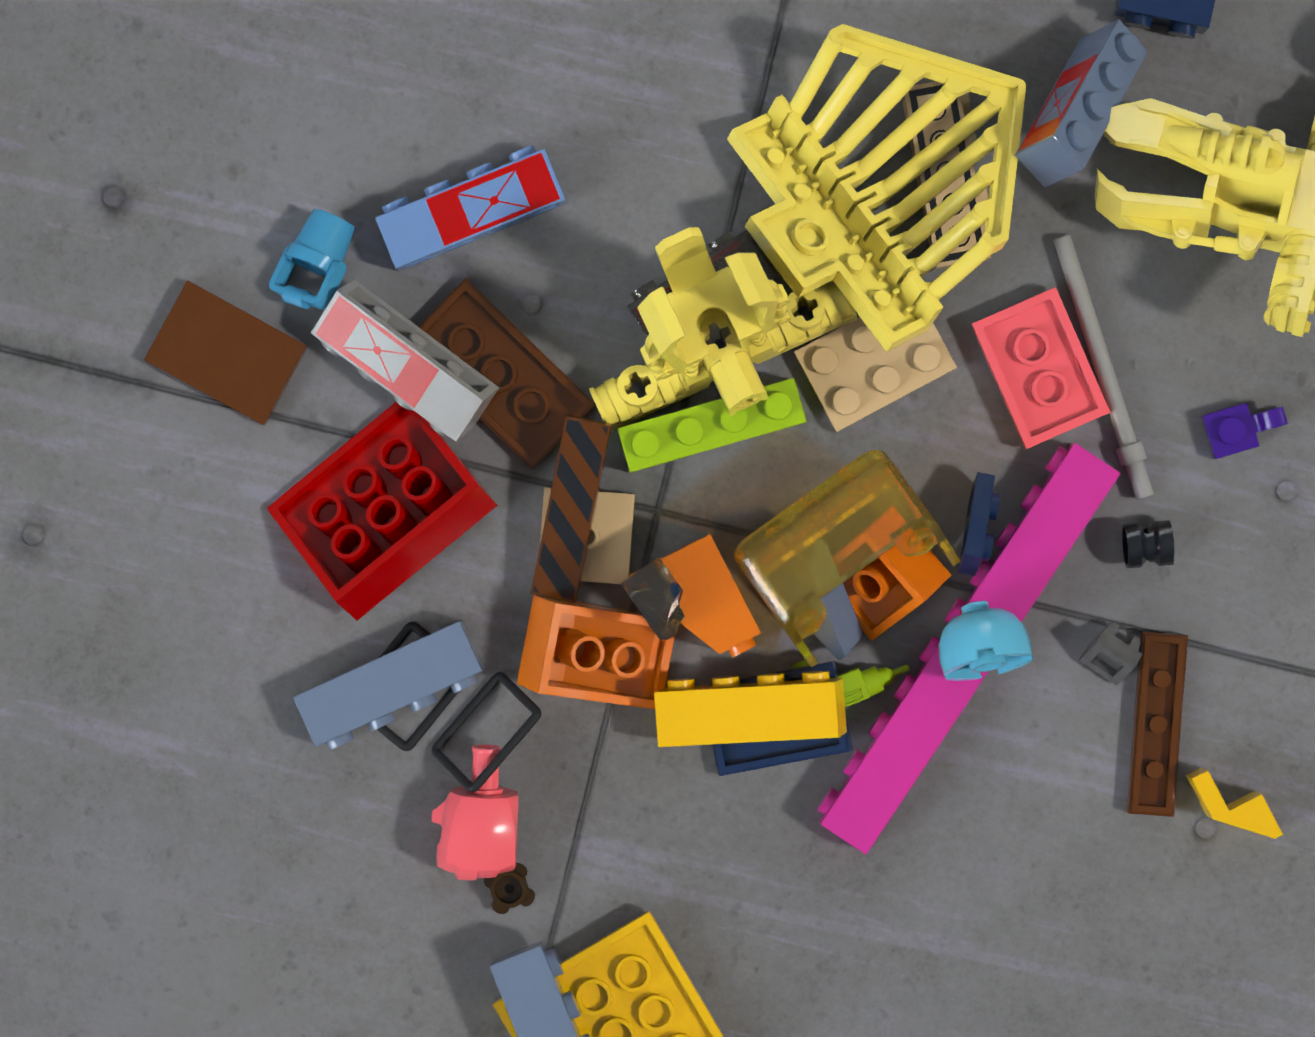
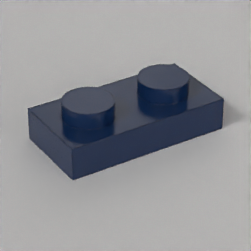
M980 472L976 474L970 490L958 573L976 576L981 560L988 562L990 560L994 534L986 533L988 520H996L1000 503V493L993 492L995 475Z

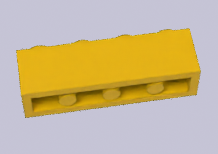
M829 671L803 672L802 680L784 681V673L757 675V683L743 684L739 683V676H721L712 678V685L695 686L694 678L667 680V688L654 692L658 747L839 738L847 733L843 678H830Z

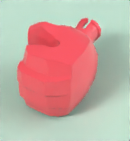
M489 744L472 746V783L500 752V746ZM499 767L478 791L470 793L463 786L453 788L446 800L432 811V822L442 827L439 844H437V867L454 873L457 880L492 878L500 873L513 871L516 867L519 797L517 791L499 786Z

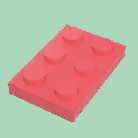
M1056 287L970 324L1025 449L1111 413Z

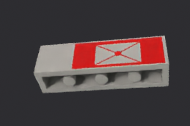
M355 279L336 291L311 331V334L321 340L323 347L327 351L345 358L357 367L359 374L363 378L381 385L394 395V399L399 405L408 410H414L430 422V426L435 432L441 436L451 438L455 442L473 429L499 389L497 385Z

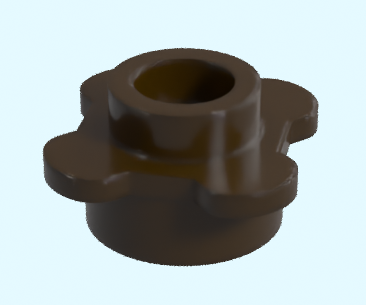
M516 863L513 871L500 873L492 878H484L485 886L491 891L493 898L491 906L495 912L505 914L509 908H514L520 904L529 906L533 903L535 892L528 887L526 880L528 871L523 864ZM507 884H511L514 887V890L510 893L505 890Z

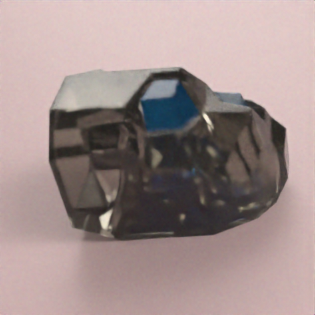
M659 556L624 580L621 585L660 640H668L678 633V627L685 617L680 605L683 589Z

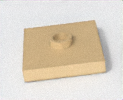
M544 487L540 543L551 488ZM599 492L581 581L628 585L635 494Z

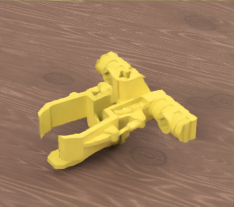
M1153 98L1111 107L1110 122L1104 131V136L1110 141V144L1168 157L1208 176L1203 199L1128 192L1124 186L1108 180L1097 169L1095 187L1096 210L1119 229L1145 231L1159 237L1171 239L1174 245L1181 249L1189 247L1190 244L1213 247L1218 252L1238 254V257L1243 260L1253 259L1259 248L1279 252L1267 300L1268 308L1264 312V321L1268 326L1270 324L1277 331L1283 333L1287 331L1291 332V335L1303 337L1304 333H1309L1311 322L1307 321L1308 315L1314 314L1315 117L1306 150L1286 145L1285 133L1280 129L1267 131L1254 126H1246L1245 128L1223 121L1222 116L1218 113H1210L1207 116H1203ZM1211 225L1237 234V238L1226 236L1208 238Z
M689 227L663 239L655 247L672 292L666 294L662 286L651 292L637 307L649 332L645 345L640 349L646 365L630 366L622 371L618 378L614 379L612 377L596 388H589V391L603 421L613 424L611 432L708 388L711 381H714L730 416H732L737 411L746 409L761 400L765 401L768 399L767 392L753 362L756 364L765 362L857 319V313L833 280L799 298L794 292L788 296L782 284H777L767 278L756 253L738 252L724 257L729 267L715 272L699 227ZM806 306L809 311L813 312V319L806 321L802 315L799 316L798 309ZM722 338V341L727 346L719 349L714 341ZM641 382L647 395L638 398L632 386L635 383Z

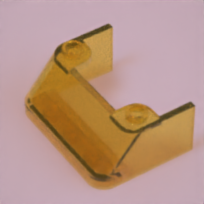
M871 450L856 458L743 539L737 546L734 554L737 565L811 668L819 662L803 639L816 633L826 617V608L820 599L896 545L904 556L914 557L928 553L937 545L952 566L960 562L937 522L897 466L882 450Z

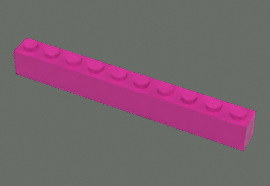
M1071 443L1067 449L1059 446L1045 466V469L1051 472L1041 488L1034 484L1027 492L1020 504V507L1025 512L1016 525L1008 522L994 543V545L1000 548L991 563L987 561L980 563L976 576L972 575L969 583L975 587L965 601L957 598L947 612L944 621L949 623L953 618L962 615L961 607L966 604L987 601L989 608H1003L1016 615L1022 622L1121 473L1076 443ZM935 636L930 638L918 657L924 663L915 677L907 674L894 692L893 697L899 701L891 713L888 715L882 711L871 726L868 735L873 737V740L865 752L862 753L857 749L845 765L842 772L848 775L839 791L831 787L817 808L823 814L819 819L820 825L865 855H867L989 672H980L982 678L975 680L952 681L945 679L939 660L938 645L940 639Z

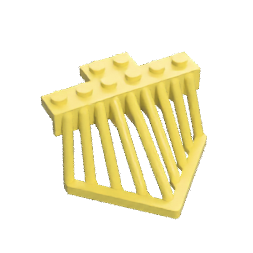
M845 24L831 29L790 104L783 94L776 97L766 114L732 129L727 138L775 203V205L750 216L745 228L798 298L833 280L885 351H890L928 331L944 308L939 300L990 255L1001 250L1008 241L1018 162L1015 154L1020 145L1026 94L1025 82L1020 78ZM843 52L858 57L814 120L806 126L802 118L838 53ZM882 64L901 70L899 75L837 141L825 148L821 146L820 141L873 69ZM922 78H927L944 84L939 91L864 158L839 170L838 166L908 93L915 83ZM968 92L987 97L980 105L888 178L859 192L855 191L856 188L950 106L957 97ZM999 112L997 124L984 130L976 141L897 205L874 216L873 212ZM994 149L993 162L982 165L970 179L908 231L890 237L889 234ZM990 185L988 200L978 202L967 215L919 257L912 259L905 257ZM985 223L984 234L972 248L933 282H924L922 278Z

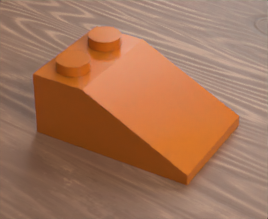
M533 595L517 684L538 694L655 709L654 692L665 688L678 621L578 601L572 603Z

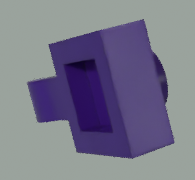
M1243 403L1201 416L1214 459L1259 447L1256 433L1288 424L1283 406L1250 415L1247 403Z

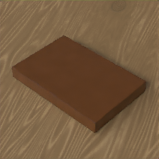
M187 280L144 360L265 426L308 346Z

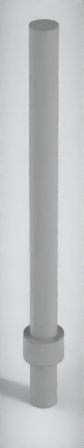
M1071 235L1057 238L1053 242L1102 394L1111 412L1109 416L1120 447L1116 449L1121 467L1126 465L1136 500L1154 495L1143 461L1147 459L1143 443L1136 440Z

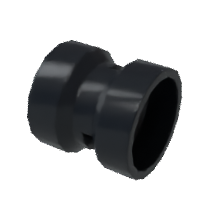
M1170 520L1155 521L1151 526H1146V529H1143L1139 523L1123 524L1122 546L1126 568H1140L1145 564L1146 560L1154 562L1158 566L1174 564V538Z

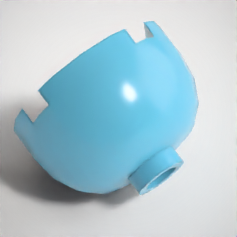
M978 601L962 606V615L949 621L942 631L938 645L940 665L945 679L952 681L982 678L980 672L997 669L998 675L1023 667L1033 660L1032 645L1024 624L1016 615L1003 608H989L987 601Z

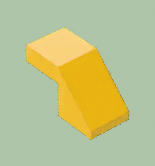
M1200 767L1185 775L1206 816L1213 820L1274 839L1283 835L1261 793L1254 790L1226 805L1208 770Z

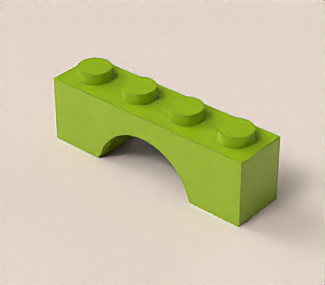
M791 378L764 386L768 395L767 400H761L746 409L737 411L732 416H730L723 399H718L617 428L630 473L806 423L795 379Z

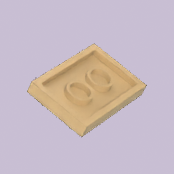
M858 317L856 320L793 352L835 432L957 368L934 323H932L928 331L886 352L861 317Z

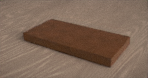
M466 278L418 326L499 387L480 419L532 470L561 442L566 416L570 414L584 418L596 406L580 388Z

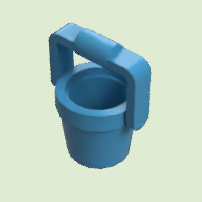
M313 209L294 242L284 249L269 282L270 289L282 296L283 301L304 309H309L311 306L321 310L326 309L345 275L346 264L344 260L355 227L329 212ZM295 264L325 278L317 296H314L310 291L292 285L286 286Z

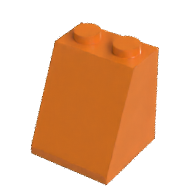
M711 534L628 575L631 584L718 654L729 651L731 657H735L756 646L753 637L761 634Z

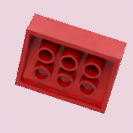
M395 402L266 509L335 602L358 621L498 505L446 440L432 429L430 422L414 410H408Z

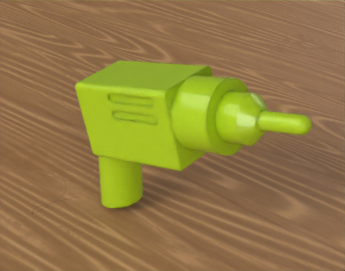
M809 658L792 664L793 668L813 665ZM903 665L893 670L887 667L877 670L875 666L860 671L859 668H854L838 674V678H843L845 707L884 692V686L892 684L894 676L909 671V665Z

